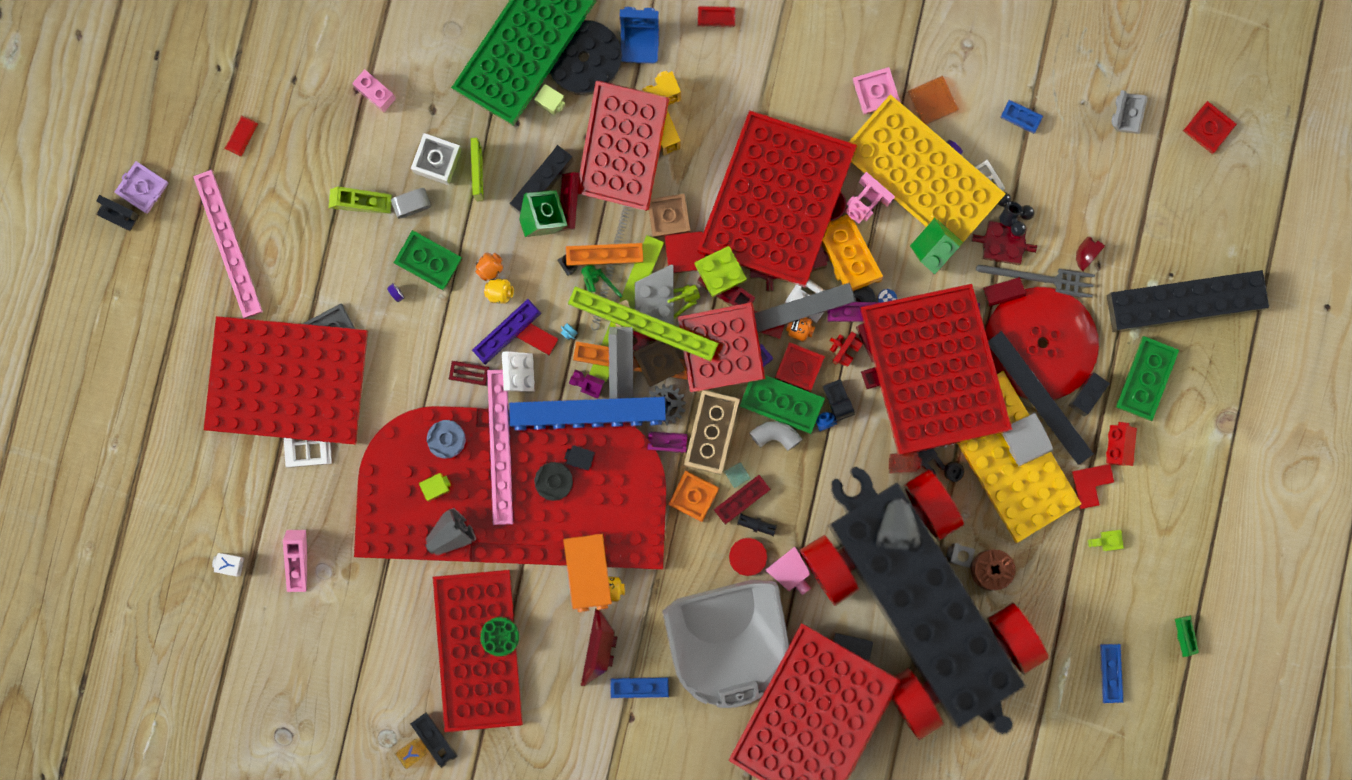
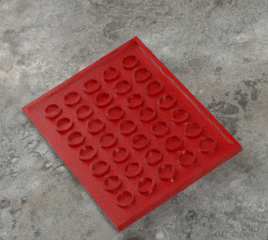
M749 110L697 251L711 255L729 246L740 266L806 288L857 145Z
M972 284L860 308L898 456L1010 432L1012 430Z
M216 316L204 430L356 445L368 330Z
M801 623L728 761L758 780H848L901 680Z

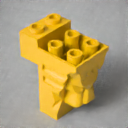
M663 71L657 74L655 86L649 85L642 89V91L670 97L668 106L681 101V91L672 71ZM668 109L660 147L663 156L681 149V141Z

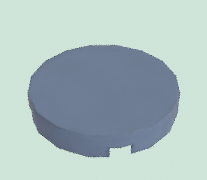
M442 420L433 424L427 434V443L430 451L437 457L444 459L453 458L460 454L466 442L462 427L450 420Z

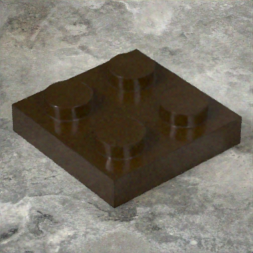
M656 341L633 352L649 387L684 371L674 347L661 341Z

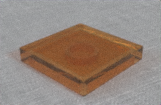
M943 75L908 91L920 120L926 125L959 110Z

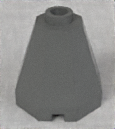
M893 500V503H889L877 537V545L881 546L884 543V547L890 549H909V544H913V548L918 547L919 533L910 505L906 504L904 500Z
M455 508L449 509L441 516L426 538V548L431 554L439 555L469 545L476 540L472 527L465 525L464 522L467 520Z

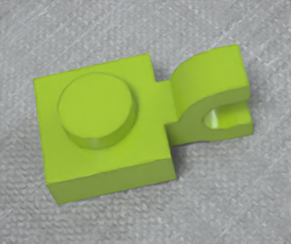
M1121 530L1100 532L1101 538L1088 540V547L1102 546L1103 551L1124 549Z

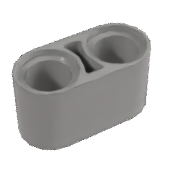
M425 188L413 190L391 200L398 219L431 207Z

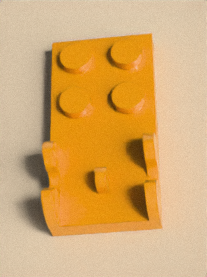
M847 214L838 220L829 222L822 245L834 266L836 280H841L842 285L851 283L853 291L872 283L881 282L883 275L854 220Z

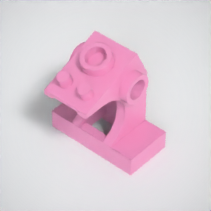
M867 172L859 181L865 189L858 197L852 196L846 203L848 208L845 210V213L858 224L862 220L867 221L873 215L871 210L880 201L888 207L895 198L893 194ZM863 197L872 203L869 207L860 201Z

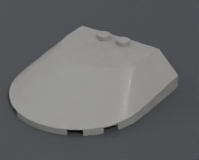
M748 580L676 599L662 610L675 672L683 687L695 699L704 704L717 705L719 708H733L749 704L763 696V692L766 691L789 647L780 594L776 582Z

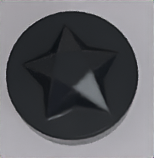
M950 462L944 468V475L946 479L957 482L962 479L964 468L957 462Z

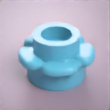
M568 323L564 327L561 326V329H563L561 334L566 339H575L578 332Z

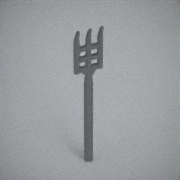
M985 265L976 266L977 272L1053 283L1057 288L1056 292L1085 298L1093 296L1092 294L1078 292V288L1094 287L1093 284L1079 282L1080 277H1095V274L1058 269L1059 274L1051 277ZM1063 274H1067L1066 280L1062 279ZM1071 275L1075 276V281H1071ZM1062 284L1066 285L1065 290L1061 289ZM1070 285L1074 286V291H1069Z

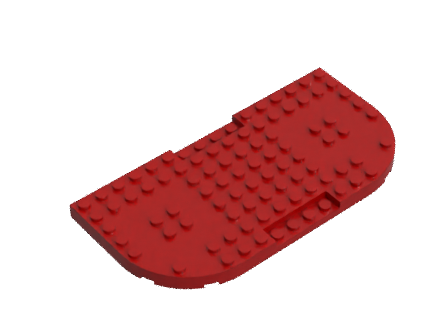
M428 406L407 411L389 421L376 433L361 460L358 474L354 557L567 566L564 539L603 534L607 567L663 570L666 514L665 473L656 450H648V443L651 442L637 428L631 426L630 423H623V427H612V424H604V427L592 428V424H585L584 428H573V425H565V429H553V426H546L544 430H534V426L526 427V430L517 431L515 427L510 426L509 411L513 524L493 525L489 409ZM442 420L456 422L465 433L466 442L460 454L453 458L444 459L437 457L428 447L427 434L433 424ZM572 445L595 452L590 471L567 465V460L564 459L567 449H571ZM551 462L561 463L566 466L573 477L572 490L566 497L556 501L547 500L539 495L534 483L535 475L539 468ZM439 473L443 477L447 476L451 484L448 487L450 492L430 502L427 501L419 483ZM455 508L467 520L464 522L465 525L472 527L476 540L469 545L439 555L431 554L426 548V538L441 516L449 509Z

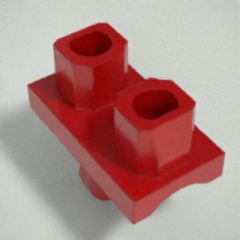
M851 332L844 344L841 343L844 339V336L839 334L837 339L830 338L829 342L833 344L830 351L835 353L837 348H840L832 361L834 364L837 365L839 363L845 367L850 365L854 358L846 354V350L849 347L858 352L863 345L855 337L856 333Z

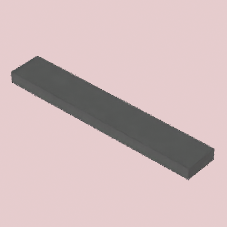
M851 283L754 313L757 332L759 333L856 302Z

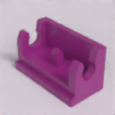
M649 431L648 440L651 443H648V450L686 453L687 434Z

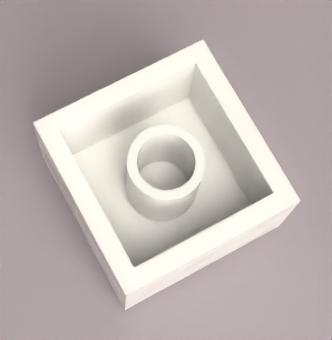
M424 133L411 170L415 174L450 185L462 149L457 144Z

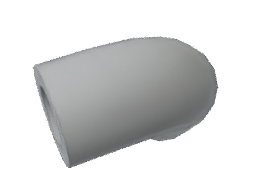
M779 421L766 422L749 432L760 448L771 440H777L782 443L787 451H790L803 440L791 426Z

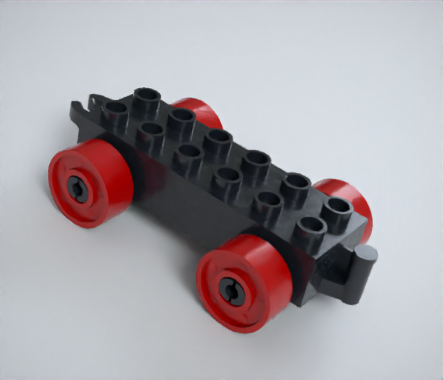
M853 467L850 470L851 476L858 480L861 485V490L856 496L846 495L843 491L842 482L839 479L832 480L831 493L833 498L843 507L846 514L827 526L841 548L836 550L824 534L800 549V553L834 606L860 591L851 574L854 570L857 572L925 682L920 684L909 668L894 676L901 681L891 700L910 730L920 741L944 726V722L935 706L940 704L951 724L958 729L979 716L997 733H1009L1013 728V721L1009 716L1003 715L1001 701L1026 686L1013 664L1025 675L1047 661L1049 655L1028 619L1013 602L988 617L989 626L987 625L930 535L931 533L936 540L940 541L964 526V521L944 486L929 469L903 485L908 498L898 482L877 494L873 488L870 476L865 470L858 467ZM893 500H904L906 504L910 505L919 533L918 547L913 548V544H909V549L885 548L884 543L881 546L877 545V537L889 503H893Z

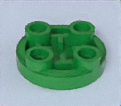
M504 617L489 620L483 626L480 634L483 648L494 656L510 654L516 649L520 639L516 624Z

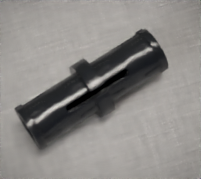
M740 513L739 519L741 520H738L737 525L753 529V532L756 533L759 531L774 537V530L777 528L776 524L762 521L759 517L756 519Z

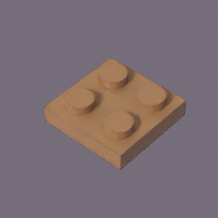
M685 194L651 199L649 217L653 238L690 232Z

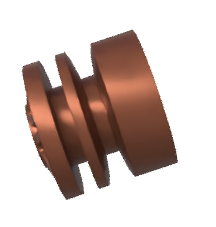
M986 550L980 552L973 559L971 576L973 581L983 589L1000 590L1006 588L1013 581L1015 564L1013 559L1004 551ZM997 565L996 570L998 573L991 574L992 569L990 567Z

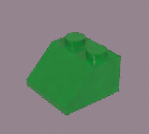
M557 190L524 194L519 220L525 237L555 234L567 226Z
M934 218L910 247L919 261L933 274H936L964 242L938 219Z

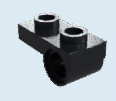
M841 379L822 386L836 422L855 415L852 403L846 394Z

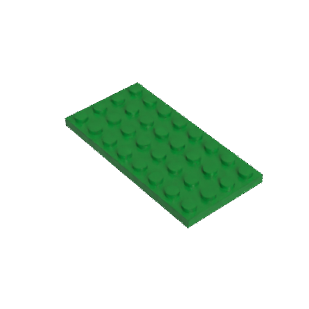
M509 0L451 88L514 126L597 0Z

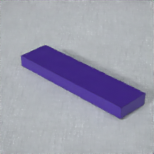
M527 299L474 347L472 351L486 365L542 313Z

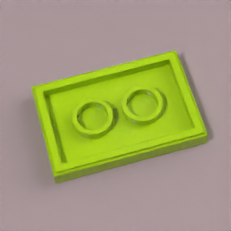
M471 138L473 196L476 202H481L484 200L482 146L478 138Z

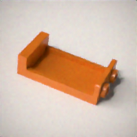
M603 534L564 539L573 609H577L578 612L589 611V607L597 606V610L607 609L608 605L612 604Z

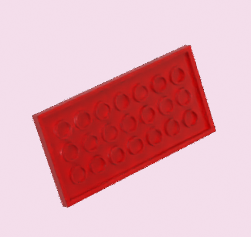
M510 570L432 577L445 732L523 725L517 648L508 655L494 656L485 651L480 640L481 630L489 620L504 617L514 622Z

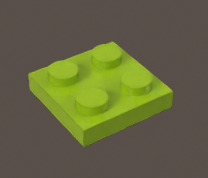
M729 246L695 262V266L712 298L747 280Z

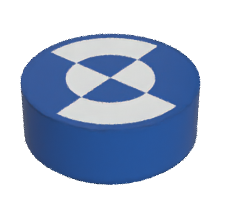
M884 289L879 293L877 300L878 302L897 300V295L891 289Z

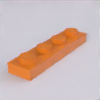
M642 243L565 247L566 266L643 263Z

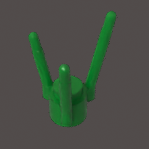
M587 265L581 270L584 277L583 280L589 292L593 293L596 291L594 284L601 277L620 298L623 297L619 290L603 274L601 268L596 269L595 265Z

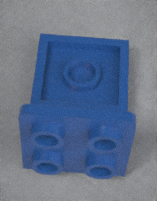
M625 7L620 9L622 62L657 63L659 11H655L654 8L636 10L634 7Z

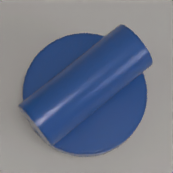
M824 412L816 420L819 432L837 425L832 413Z

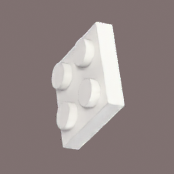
M502 352L504 391L535 392L533 354Z

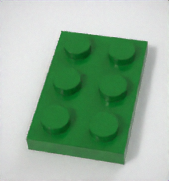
M412 230L393 263L444 291L463 258Z

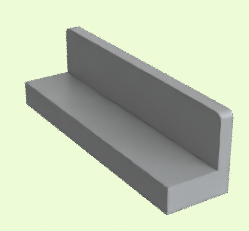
M609 327L610 399L633 398L632 327Z

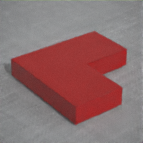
M1106 464L1072 471L1076 495L1081 502L1079 509L1100 505L1096 486L1114 483L1111 465Z

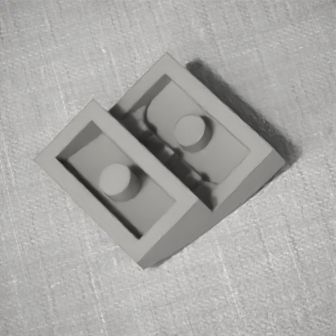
M1035 413L1012 423V430L1010 432L1001 433L1019 467L1053 451L1051 442Z

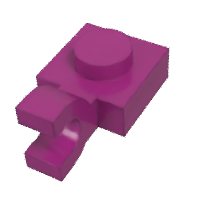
M575 369L569 384L581 387L580 392L598 399L605 381L589 374L584 377L582 372Z

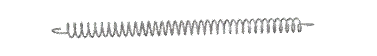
M626 212L621 213V215H622L621 217L629 218V217L623 215V214H629V213H626Z

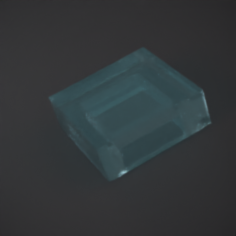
M741 462L724 472L733 488L750 479Z

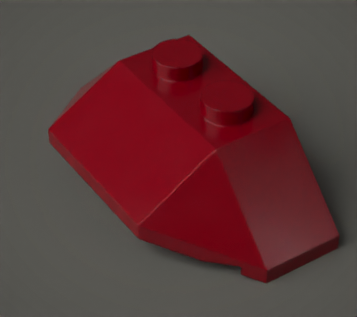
M597 609L594 612L580 686H586L613 665L614 656L611 655L612 647L616 648L618 637L614 636V629L601 610Z

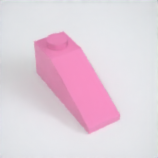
M286 530L283 538L287 592H306V530Z

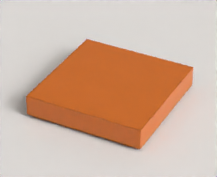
M685 470L668 505L703 522L719 487Z

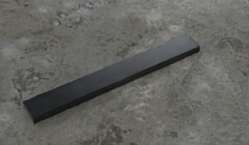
M1000 331L989 339L988 343L991 350L1077 465L1091 457L1094 453L1004 333Z

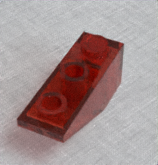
M898 453L889 454L888 474L912 475L921 469V457H918V453H906L898 456Z

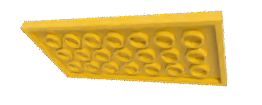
M891 94L849 141L857 145L851 163L864 174L867 172L895 196L894 200L925 227L936 218L963 242L1006 195Z
M1004 371L998 373L997 376L1010 423H1015L1029 416ZM1002 434L957 443L1015 543L1022 541L1081 505L1080 500L1051 452L1019 467L1011 455L1010 447Z

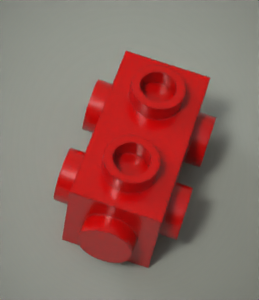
M1118 422V425H1110L1106 463L1118 466H1133L1137 428L1130 427V423Z

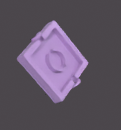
M135 161L128 173L123 174V180L115 190V193L148 214L169 183Z

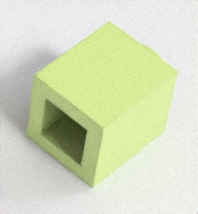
M546 84L543 85L534 99L538 106L554 116L557 111L560 113L565 106L564 96Z

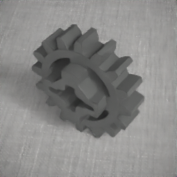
M663 384L662 389L655 386L656 392L649 391L651 397H656L661 393V397L665 396L667 403H671L666 414L665 424L668 426L669 421L675 424L676 417L682 418L679 413L685 412L682 406L686 405V402L681 401L684 394L678 395L679 388L674 391L672 390L673 385L666 388L665 384ZM668 393L673 394L677 400L669 398ZM673 408H678L676 413L670 416L669 413L671 412V410Z

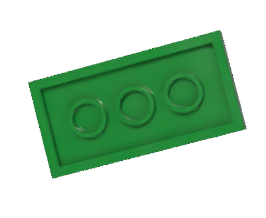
M1142 336L1115 408L1145 420L1153 421L1179 350Z
M765 375L763 380L748 382L740 407L811 434L825 398Z

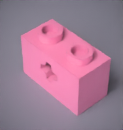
M365 69L352 83L356 90L383 113L396 100L394 94Z

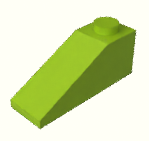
M337 186L330 189L329 208L390 214L392 194Z

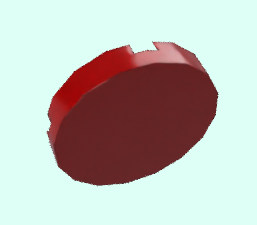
M740 539L730 549V565L740 575H756L766 565V549L756 539Z

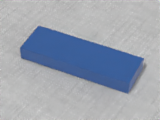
M1100 644L1103 703H1123L1121 644Z
M669 677L610 678L611 698L669 697Z

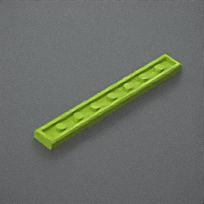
M646 235L642 245L643 263L634 264L622 293L623 297L620 298L619 303L627 300L630 308L635 310V282L652 274L664 242ZM610 322L609 327H616V324ZM609 327L601 346L609 347ZM593 364L589 375L604 380L607 383L609 367Z
M576 286L568 302L570 306L620 326L632 327L635 332L708 361H712L718 346L717 342Z

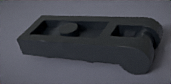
M427 712L410 723L441 768L450 759L454 760L458 757ZM442 748L447 752L443 756L438 753Z

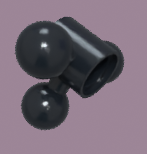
M1004 192L1006 195L998 202L999 206L1004 207L999 220L1003 225L1011 227V232L1014 236H1023L1026 232V225L1018 221V218L1030 220L1034 217L1035 211L1030 205L1022 207L1019 203L1011 201V196Z

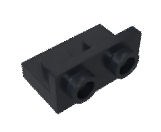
M99 195L96 202L101 204L97 216L131 231L139 215Z

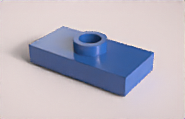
M1008 100L1000 118L1035 134L1043 116Z

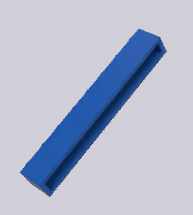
M665 397L509 403L510 426L515 427L517 431L526 430V427L534 426V430H544L546 426H553V429H565V425H573V428H584L585 424H592V428L604 427V424H612V427H623V423H631V426H643L642 422H650V425L654 426L662 425V422H666Z

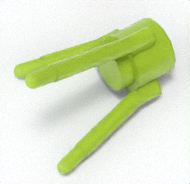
M695 284L673 289V293L681 292V295L667 300L668 303L682 298L685 302H689L674 314V319L691 306L697 304L696 300L701 298Z

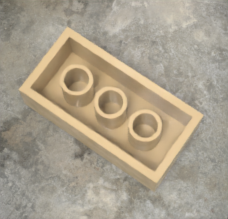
M702 390L684 463L685 467L722 475L740 399Z

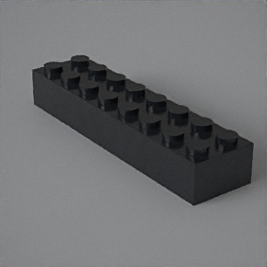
M1263 270L1116 291L1106 295L1113 333L1257 312L1269 308Z

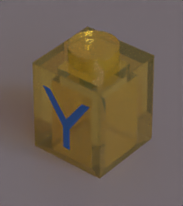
M416 738L397 751L395 755L405 769H408L427 755V748L421 740L418 741Z

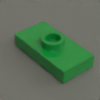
M1191 615L1176 618L1177 639L1180 642L1182 656L1189 657L1198 654L1199 650Z

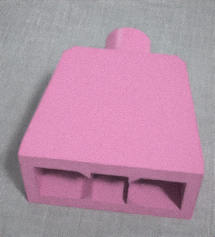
M795 547L766 569V572L788 591L796 587L801 595L811 589L804 580L810 575V572Z

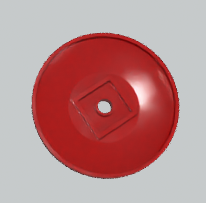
M1049 287L1025 289L1026 296L1000 303L994 310L985 329L987 340L1002 331L1052 399H1059L1078 389L1093 371L1099 351L1097 328L1088 310L1073 296L1056 292V289ZM1039 338L1047 340L1048 345L1046 348L1039 347ZM990 348L997 374L1004 371L1017 395L1028 399Z

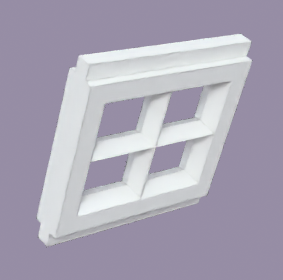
M284 438L286 468L332 464L331 442L310 440L295 442V439ZM320 443L321 458L310 459L309 444ZM296 445H306V459L296 460Z

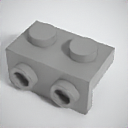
M1121 90L1120 96L1118 95L1116 98V114L1112 116V125L1117 132L1140 134L1148 99L1146 95L1128 94L1125 90Z

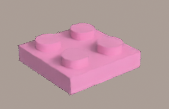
M889 67L852 79L863 115L875 112L890 94L900 102Z

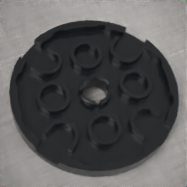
M584 20L551 69L550 74L553 80L562 89L577 95L594 94L595 83L598 80L612 83L622 64V51L617 37L605 25L592 20ZM582 53L589 54V59L585 62L579 60Z

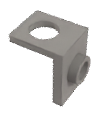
M952 543V546L948 547L946 557H948V562L970 568L975 549L961 546L958 543ZM962 550L966 551L969 555L968 560L965 562L958 559V553Z

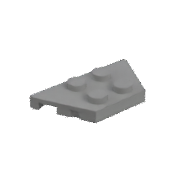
M669 265L635 282V310L674 325L673 302H667V300L673 298V265Z

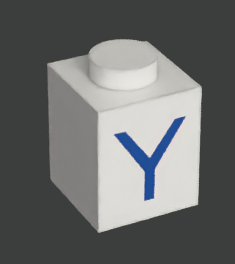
M218 553L212 563L214 572L241 576L244 557Z

